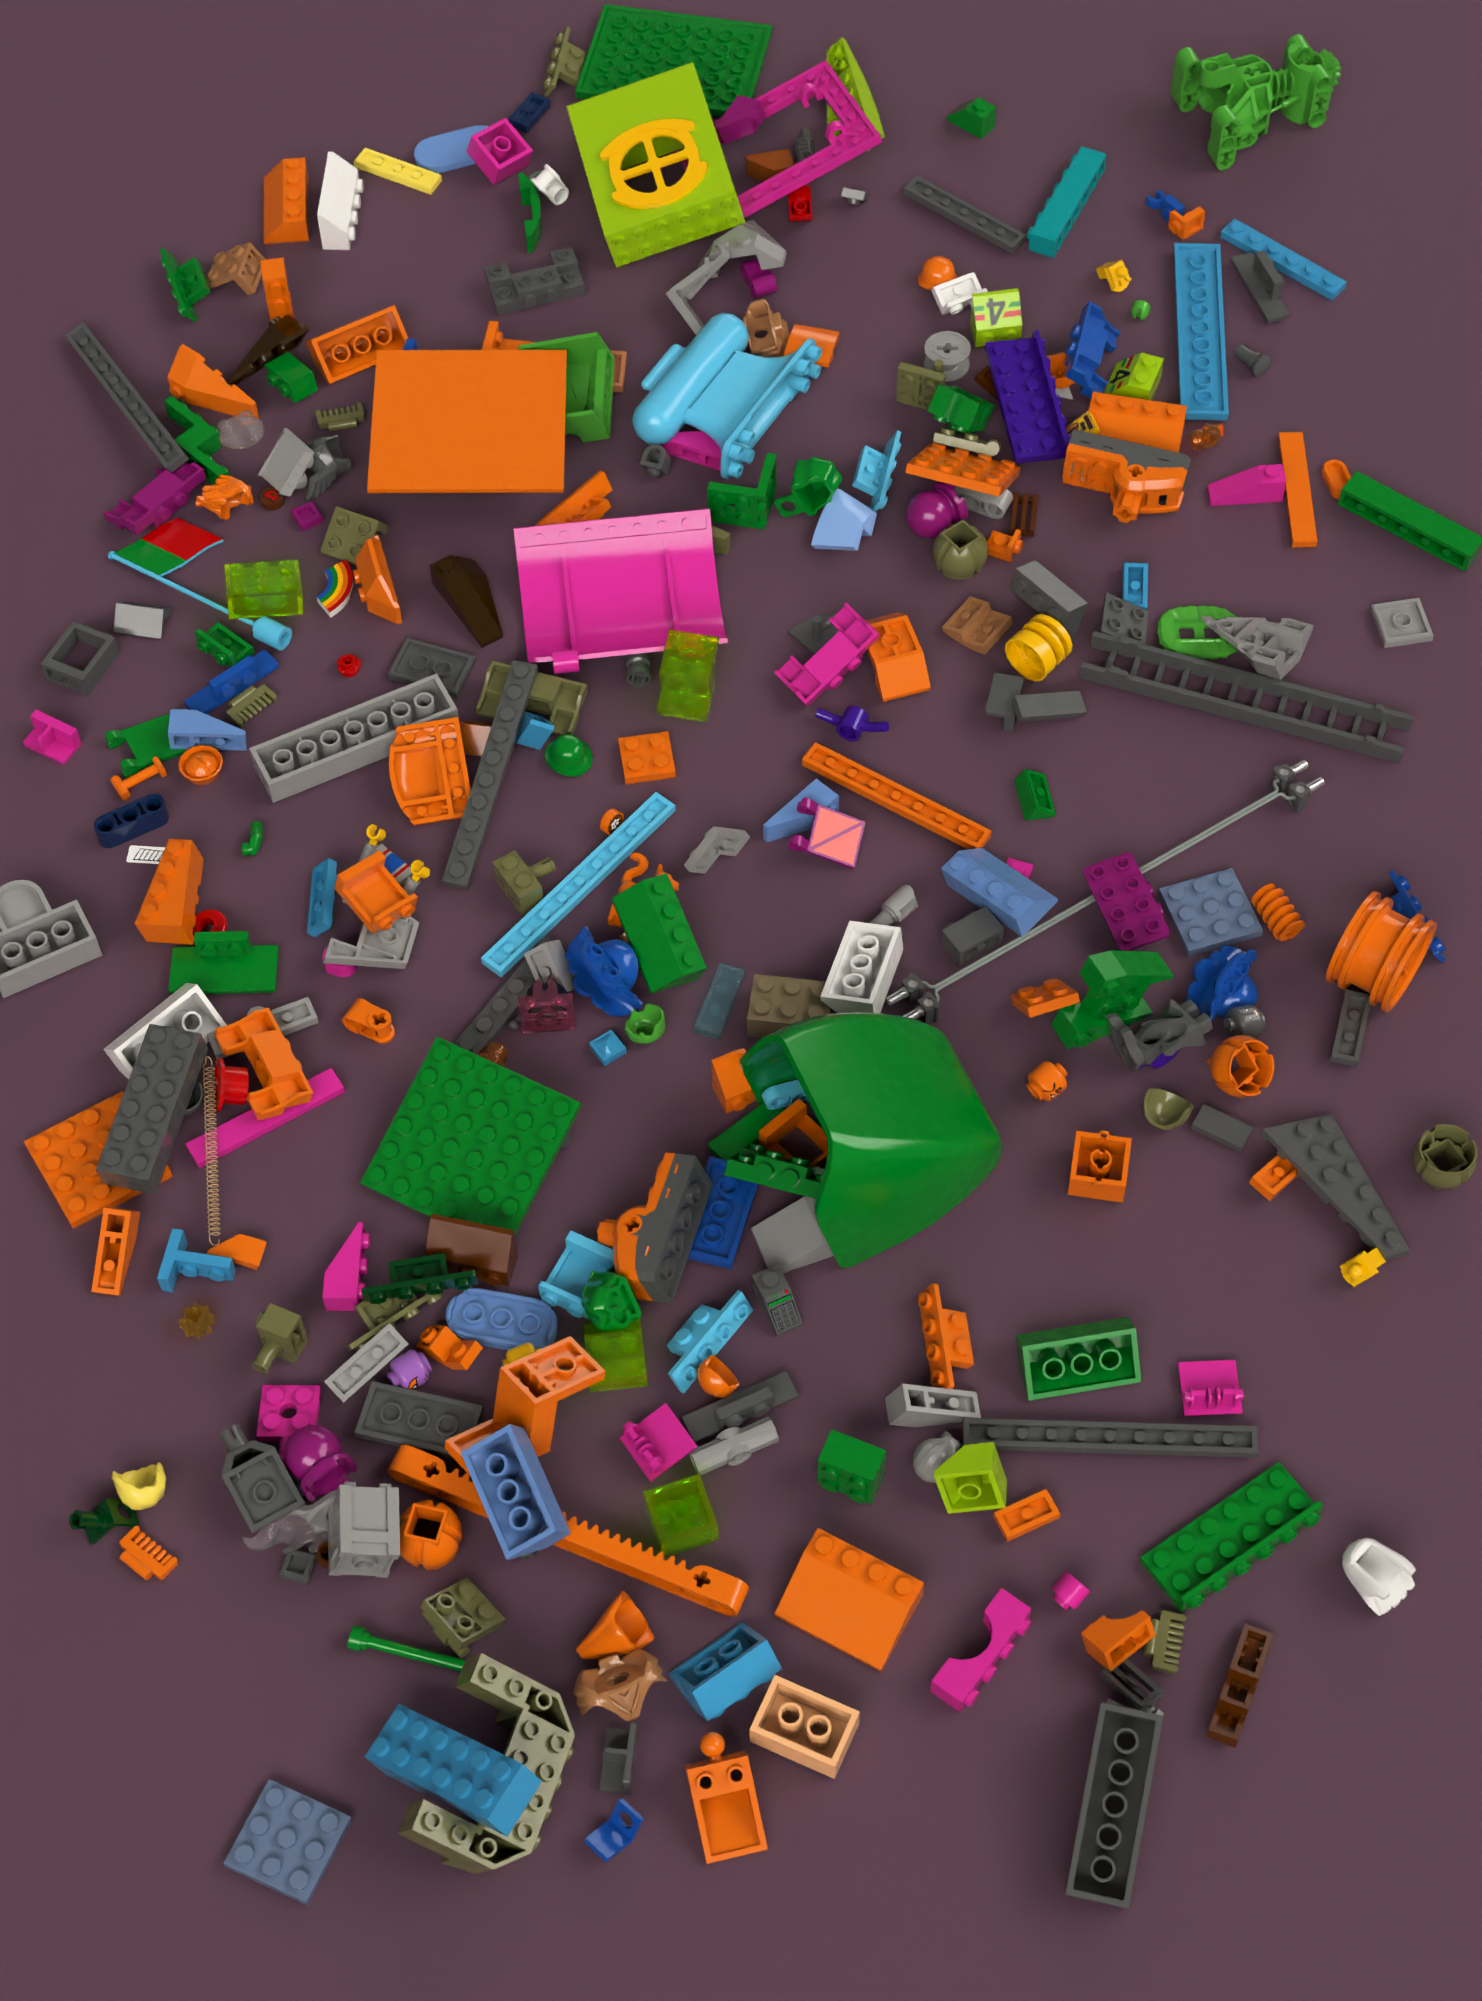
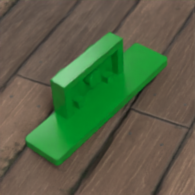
M163 247L160 249L161 263L167 270L166 278L173 287L171 292L178 301L177 309L184 318L188 317L195 322L198 319L193 304L210 293L200 261L193 257L179 267L176 258Z

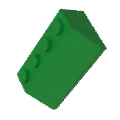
M667 873L642 880L612 897L611 900L630 946L638 958V965L650 994L699 980L707 967Z
M1128 1317L1015 1335L1018 1362L1028 1401L1142 1382L1136 1327Z

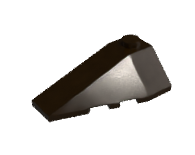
M286 315L283 318L277 316L268 323L269 327L229 377L227 384L231 386L232 384L237 385L265 368V364L300 346L309 328L290 315Z
M449 555L431 564L430 572L433 586L481 648L503 638L487 576L478 564L472 559Z

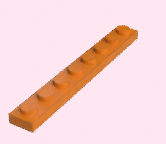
M816 742L802 758V766L966 849L983 848L991 838L992 830Z

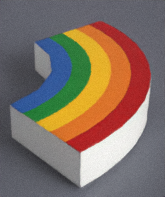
M346 559L325 570L328 585L324 592L317 596L319 605L330 618L346 606L354 587L352 570Z

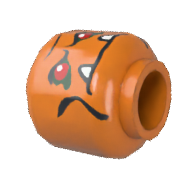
M1044 1061L1027 1075L1028 1083L1026 1087L1038 1101L1044 1100L1049 1102L1067 1088L1065 1077L1068 1074L1061 1064L1056 1063L1054 1065L1052 1062Z

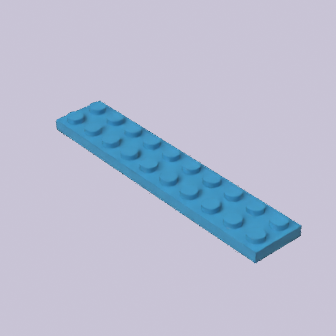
M1174 243L1179 404L1187 406L1185 420L1228 421L1229 408L1220 244Z

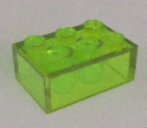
M299 560L224 564L229 619L304 614Z

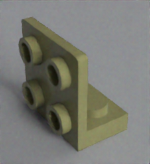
M336 506L320 551L323 554L341 560L346 559L347 562L356 565L355 558L365 541L377 535V533L386 535L389 526L379 520Z

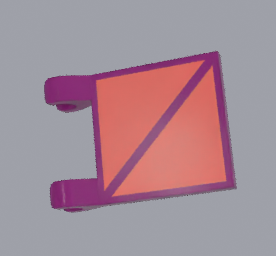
M803 798L797 805V811L802 814L814 815L809 839L807 840L800 835H794L789 840L788 848L793 851L806 852L854 869L865 821L821 806L810 798Z

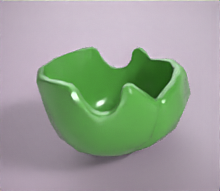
M651 1003L646 1004L644 1010L640 1012L633 1010L629 1019L625 1022V1033L636 1044L653 1043L660 1039L665 1032L664 1011L660 1006Z

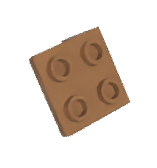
M250 242L237 245L225 252H219L214 257L211 270L207 274L206 281L209 289L234 280L248 296L254 294L262 276L260 260L266 259Z

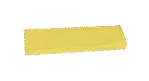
M364 148L354 160L355 168L430 195L442 182V175L368 148Z

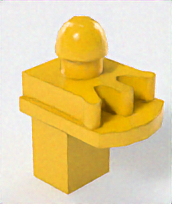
M1123 260L1108 262L1096 268L1099 279H1107L1113 292L1123 291L1128 286L1129 281H1131Z
M1376 1247L1368 1253L1365 1250L1341 1264L1340 1268L1344 1279L1353 1287H1356L1379 1272L1377 1268L1386 1261Z

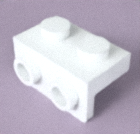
M974 272L935 286L931 290L942 315L951 313V315L957 314L964 309L963 307L971 305L972 294L988 292L987 288H981Z

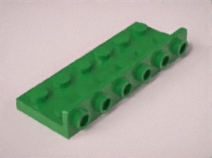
M1278 1462L1140 1557L1139 1562L1181 1613L1187 1608L1193 1610L1204 1602L1207 1594L1212 1591L1218 1593L1228 1585L1230 1578L1235 1575L1241 1577L1247 1573L1252 1567L1251 1564L1260 1558L1263 1561L1271 1556L1277 1545L1282 1542L1286 1545L1294 1540L1298 1535L1297 1531L1305 1526L1309 1529L1318 1523L1321 1519L1320 1514L1324 1505L1320 1500L1314 1503L1282 1464Z

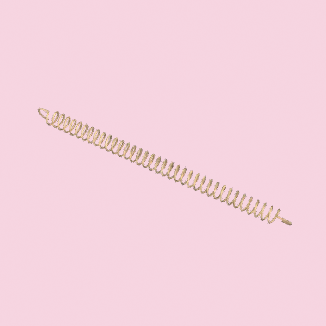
M205 1058V1064L203 1065V1069L206 1070V1071H213V1070H215L214 1067L204 1068V1066L206 1065V1058ZM215 1072L204 1073L203 1086L206 1089L216 1088L213 1086L215 1081H204L205 1079L214 1080L215 1077L212 1075H215ZM205 1088L203 1089L204 1092L207 1093V1094H214V1093H208L209 1091H214V1090L205 1091ZM207 1095L204 1097V1105L206 1102H216V1100L213 1099L215 1097H208L215 1095ZM205 1105L204 1114L206 1116L211 1114L216 1116L213 1113L216 1112V1109H213L216 1105ZM206 1116L204 1117L205 1124L206 1121L215 1122L217 1120L216 1118L206 1119ZM208 1123V1124L205 1125V1129H206V1130H205V1133H206L207 1130H208V1131H216V1130H217V1128H215V1127L206 1128V1126H216V1125H209V1124H216V1123ZM216 1132L206 1133V1135H205V1138H206L205 1142H206V1143H207V1139H208V1140H217V1137H209V1138L206 1137L207 1135L215 1136V1135H217ZM207 1144L205 1145V1147L210 1150H216L218 1148L217 1146L207 1147ZM209 1151L206 1153V1166L208 1163H218L217 1160L207 1161L208 1158L217 1159L218 1156L214 1155L217 1153H210L217 1151ZM210 1165V1166H207V1168H206V1171H207L206 1175H207V1176H208V1172H209V1173H218V1172H219L218 1170H210V1171L207 1170L208 1168L216 1169V1168H218L217 1165ZM212 1174V1175H209V1176H208V1177H210V1176H217V1177H219L217 1174ZM208 1177L206 1178L211 1183L219 1182L217 1179L208 1180ZM218 1184L208 1185V1187H212V1188L218 1187V1186H212V1185H218ZM210 1189L208 1192H218L219 1189ZM207 1192V1195H208V1196H207V1199H208L209 1196H210V1197H218V1196H219V1194H217V1193H214V1194H210V1195H209L208 1192ZM213 1198V1199H210L209 1201H211V1202H218L219 1199H218V1198ZM207 1201V1204H208V1207H207L208 1212H207V1213H208V1214H209V1211H214V1212L219 1211V1210H213V1209H219V1208H211V1209H209V1206L217 1207V1206L220 1205L219 1203L209 1204V1203H208L209 1201ZM220 1213L209 1214L208 1228L210 1225L219 1226V1222H214L210 1224L209 1221H219L220 1218L215 1217L210 1219L209 1216H219ZM219 1227L209 1228V1241L210 1235L217 1236L221 1234L220 1232L210 1233L209 1231H218L220 1230Z

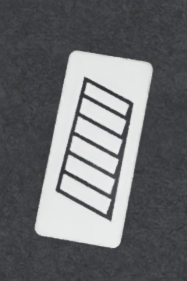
M131 845L126 861L130 863L159 864L165 847Z

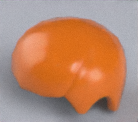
M710 1355L698 1366L697 1379L699 1385L705 1393L715 1398L728 1397L740 1384L730 1369L714 1355Z

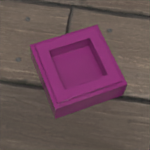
M312 501L290 510L291 516L301 531L323 523V517Z

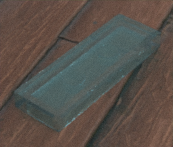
M719 963L694 1026V1033L716 1039L721 1038L744 979V969Z

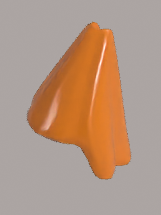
M621 1591L595 1626L577 1646L576 1652L583 1660L608 1657L615 1653L617 1655L628 1654L635 1649H641L649 1645L654 1640V1635L648 1627V1621L643 1613L636 1607L630 1596L625 1591Z

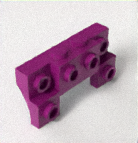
M194 462L184 463L172 473L165 467L162 470L157 468L155 470L157 477L132 497L133 505L120 498L118 506L110 512H103L104 517L119 529L127 528L135 535L140 534L150 524L157 527L190 500L189 492L206 479L204 469Z

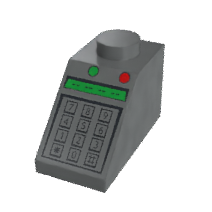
M776 1264L752 1275V1292L776 1336L778 1337L802 1326L803 1323L790 1286L779 1266Z

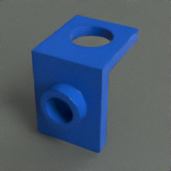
M621 1798L617 1802L610 1819L585 1838L584 1843L604 1862H608L633 1842L644 1818ZM621 1812H625L631 1817L632 1827L627 1826L623 1822Z

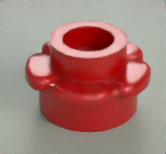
M346 654L336 662L337 670L344 677L357 675L361 667L360 659L356 658L353 654Z

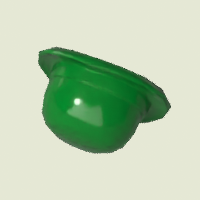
M571 734L558 736L546 747L544 752L545 761L551 769L561 775L570 777L585 774L590 769L593 760L592 752L588 745Z

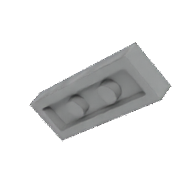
M389 1323L324 1382L345 1403L409 1344Z

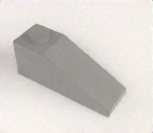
M901 1384L885 1398L889 1425L915 1428L962 1423L963 1418H981L977 1392Z

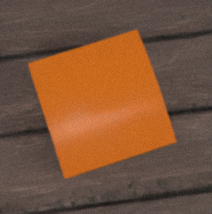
M794 324L783 356L793 353L807 339L811 338L816 341V346L822 348V355L818 361H815V364L829 368L833 360L834 349L839 341L840 332Z

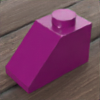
M740 95L736 97L715 126L722 144H727L755 133L766 118L760 100Z

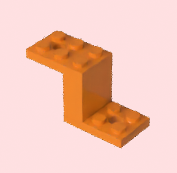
M571 1336L500 1367L493 1418L445 1440L444 1449L469 1474L461 1452L503 1427L512 1424L525 1428L537 1457L550 1452L558 1401L604 1380L606 1371ZM558 1367H561V1368H564V1369H569V1368H570V1370H561V1369H559Z

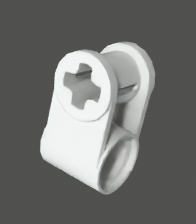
M548 164L544 165V170L536 178L530 180L555 205L564 203L568 198V188L560 180V176Z

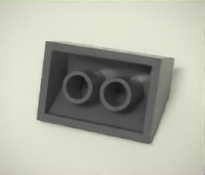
M1036 560L1016 568L1009 586L1015 597L1034 614H1045L1057 620L1066 629L1073 642L1088 603Z

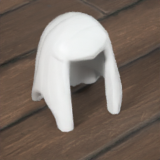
M1363 1538L1349 1544L1343 1553L1342 1566L1345 1574L1366 1604L1379 1616L1388 1613L1391 1607L1395 1608L1399 1605L1400 1601L1406 1598L1407 1590H1412L1415 1586L1411 1577L1416 1571L1413 1564L1399 1553L1374 1539Z

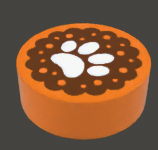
M614 808L608 810L600 821L601 831L611 835L623 823V813Z

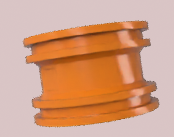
M1373 891L1361 904L1343 933L1329 963L1325 980L1331 984L1338 981V987L1342 990L1347 989L1351 984L1370 993L1369 1004L1376 1007L1380 1003L1381 1010L1388 1013L1401 999L1418 971L1433 940L1437 923L1432 919L1425 923V917L1420 913L1409 919L1392 910L1393 900L1386 897L1381 900V894Z

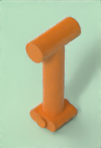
M157 756L152 758L153 765L123 781L119 775H115L110 779L122 800H127L131 796L128 789L158 773L161 777L167 775L164 766Z

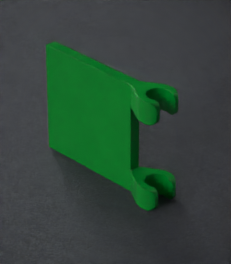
M169 714L124 730H110L105 733L106 744L110 749L117 748L126 741L135 759H124L120 762L124 777L128 778L141 769L153 765L152 758L155 756L163 762L180 756L188 750L170 749L168 737Z

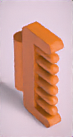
M139 1526L133 1527L119 1542L120 1547L124 1550L120 1555V1560L144 1580L150 1579L152 1575L156 1576L159 1580H163L178 1565L177 1558L167 1554V1551L164 1549L153 1558L161 1550V1546H156V1542L151 1541L149 1536L137 1545L146 1534L140 1531Z

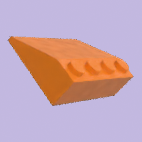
M1092 392L1089 412L1093 414L1100 429L1097 435L1179 453L1187 406Z
M817 1528L801 1556L774 1616L881 1672L923 1597L924 1582Z

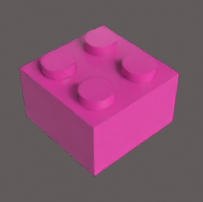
M506 118L471 136L467 148V154L493 185L528 167L533 153L531 147Z

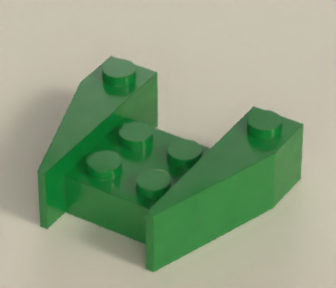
M1110 950L1089 955L1079 973L1089 987L1086 996L1081 1003L1060 1008L1051 1026L1067 1049L1078 1046L1085 1047L1089 1043L1111 1034L1106 1016L1111 1013H1116L1127 1026L1151 1016L1153 1012L1142 998L1144 992L1149 988L1150 984L1173 979L1174 975L1158 952Z

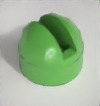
M1134 301L1131 307V315L1135 320L1140 318V321H1142L1149 315L1151 307L1145 301Z

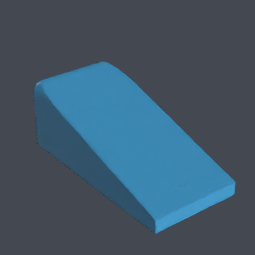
M1124 562L1122 567V599L1147 610L1148 563Z

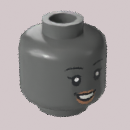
M1252 1004L1231 1007L1223 1019V1029L1230 1037L1246 1035L1257 1038L1265 1028L1263 1012Z

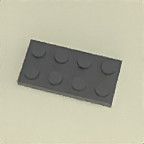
M372 1381L354 1433L356 1438L395 1447L409 1445L435 1456L455 1460L444 1449L445 1440L479 1425L484 1409L482 1405Z

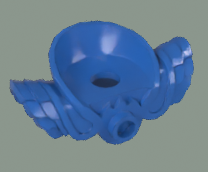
M588 926L582 927L577 936L571 941L565 953V957L569 962L568 969L575 976L572 981L575 992L580 996L590 997L592 1003L597 1008L614 1017H625L630 1015L633 1010H640L643 1002L631 991L637 980L639 969L638 958L633 948L619 939L606 940L596 944L591 932H589Z
M1222 945L1221 950L1213 951L1209 959L1202 958L1194 965L1193 975L1195 980L1189 985L1186 1001L1191 999L1195 1003L1199 1011L1198 1016L1205 1013L1213 1022L1215 1016L1225 1017L1231 1007L1256 1004L1258 987L1247 974L1251 964L1258 959L1256 950L1247 949L1244 952L1233 946Z

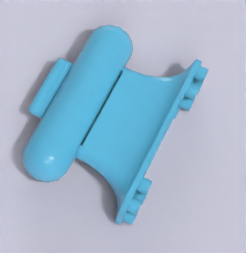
M720 313L712 317L686 348L673 344L642 380V388L650 392L635 409L632 418L634 430L637 436L647 444L662 445L673 439L684 424L693 426L710 436L721 450V477L729 480L731 477L739 479L743 472L742 463L751 464L754 459L755 451L752 448L799 391L803 393L808 391L811 383L809 378L817 379L819 377L821 366L815 364V361L820 359L822 348L816 346V341L809 338L796 351L782 357H761L746 353L744 351L749 340L746 325L734 314Z

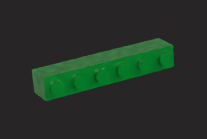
M1358 471L1353 474L1341 490L1337 505L1464 572L1467 571L1480 553L1482 536Z

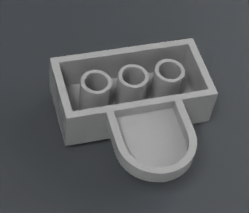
M14 880L0 887V929L2 931L0 932V993L3 998L103 956L97 938L77 899L52 910L42 889L32 881Z

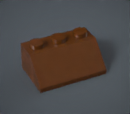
M431 1214L425 1256L445 1253L448 1274L475 1270L478 1280L485 1281L493 1286H509L518 1258L514 1230Z

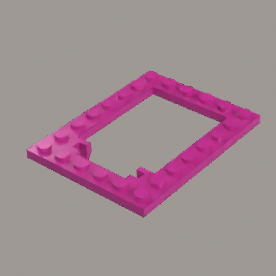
M826 60L756 98V100H760L766 118L798 100L804 108L810 106L809 99L815 97L817 101H820L824 98L839 121L831 122L826 128L825 137L830 146L737 196L744 218L882 143L880 134ZM720 119L713 122L714 127L717 125ZM840 130L841 134L834 137V132ZM683 149L674 151L673 154L682 151ZM689 159L679 162L685 172Z

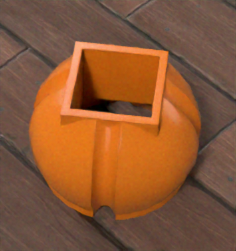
M1236 1035L1225 1039L1221 1045L1215 1048L1212 1056L1207 1060L1210 1074L1213 1080H1215L1216 1086L1227 1095L1237 1098H1246L1260 1094L1261 1088L1269 1086L1274 1073L1273 1055L1266 1052L1268 1046L1256 1038L1246 1035ZM1234 1057L1239 1068L1231 1073V1064Z
M424 1500L413 1503L400 1515V1555L405 1561L416 1568L421 1564L426 1570H434L444 1567L454 1559L460 1548L459 1544L462 1541L463 1532L459 1517L450 1507L441 1502L435 1505L432 1500ZM418 1518L441 1523L436 1540L413 1535Z

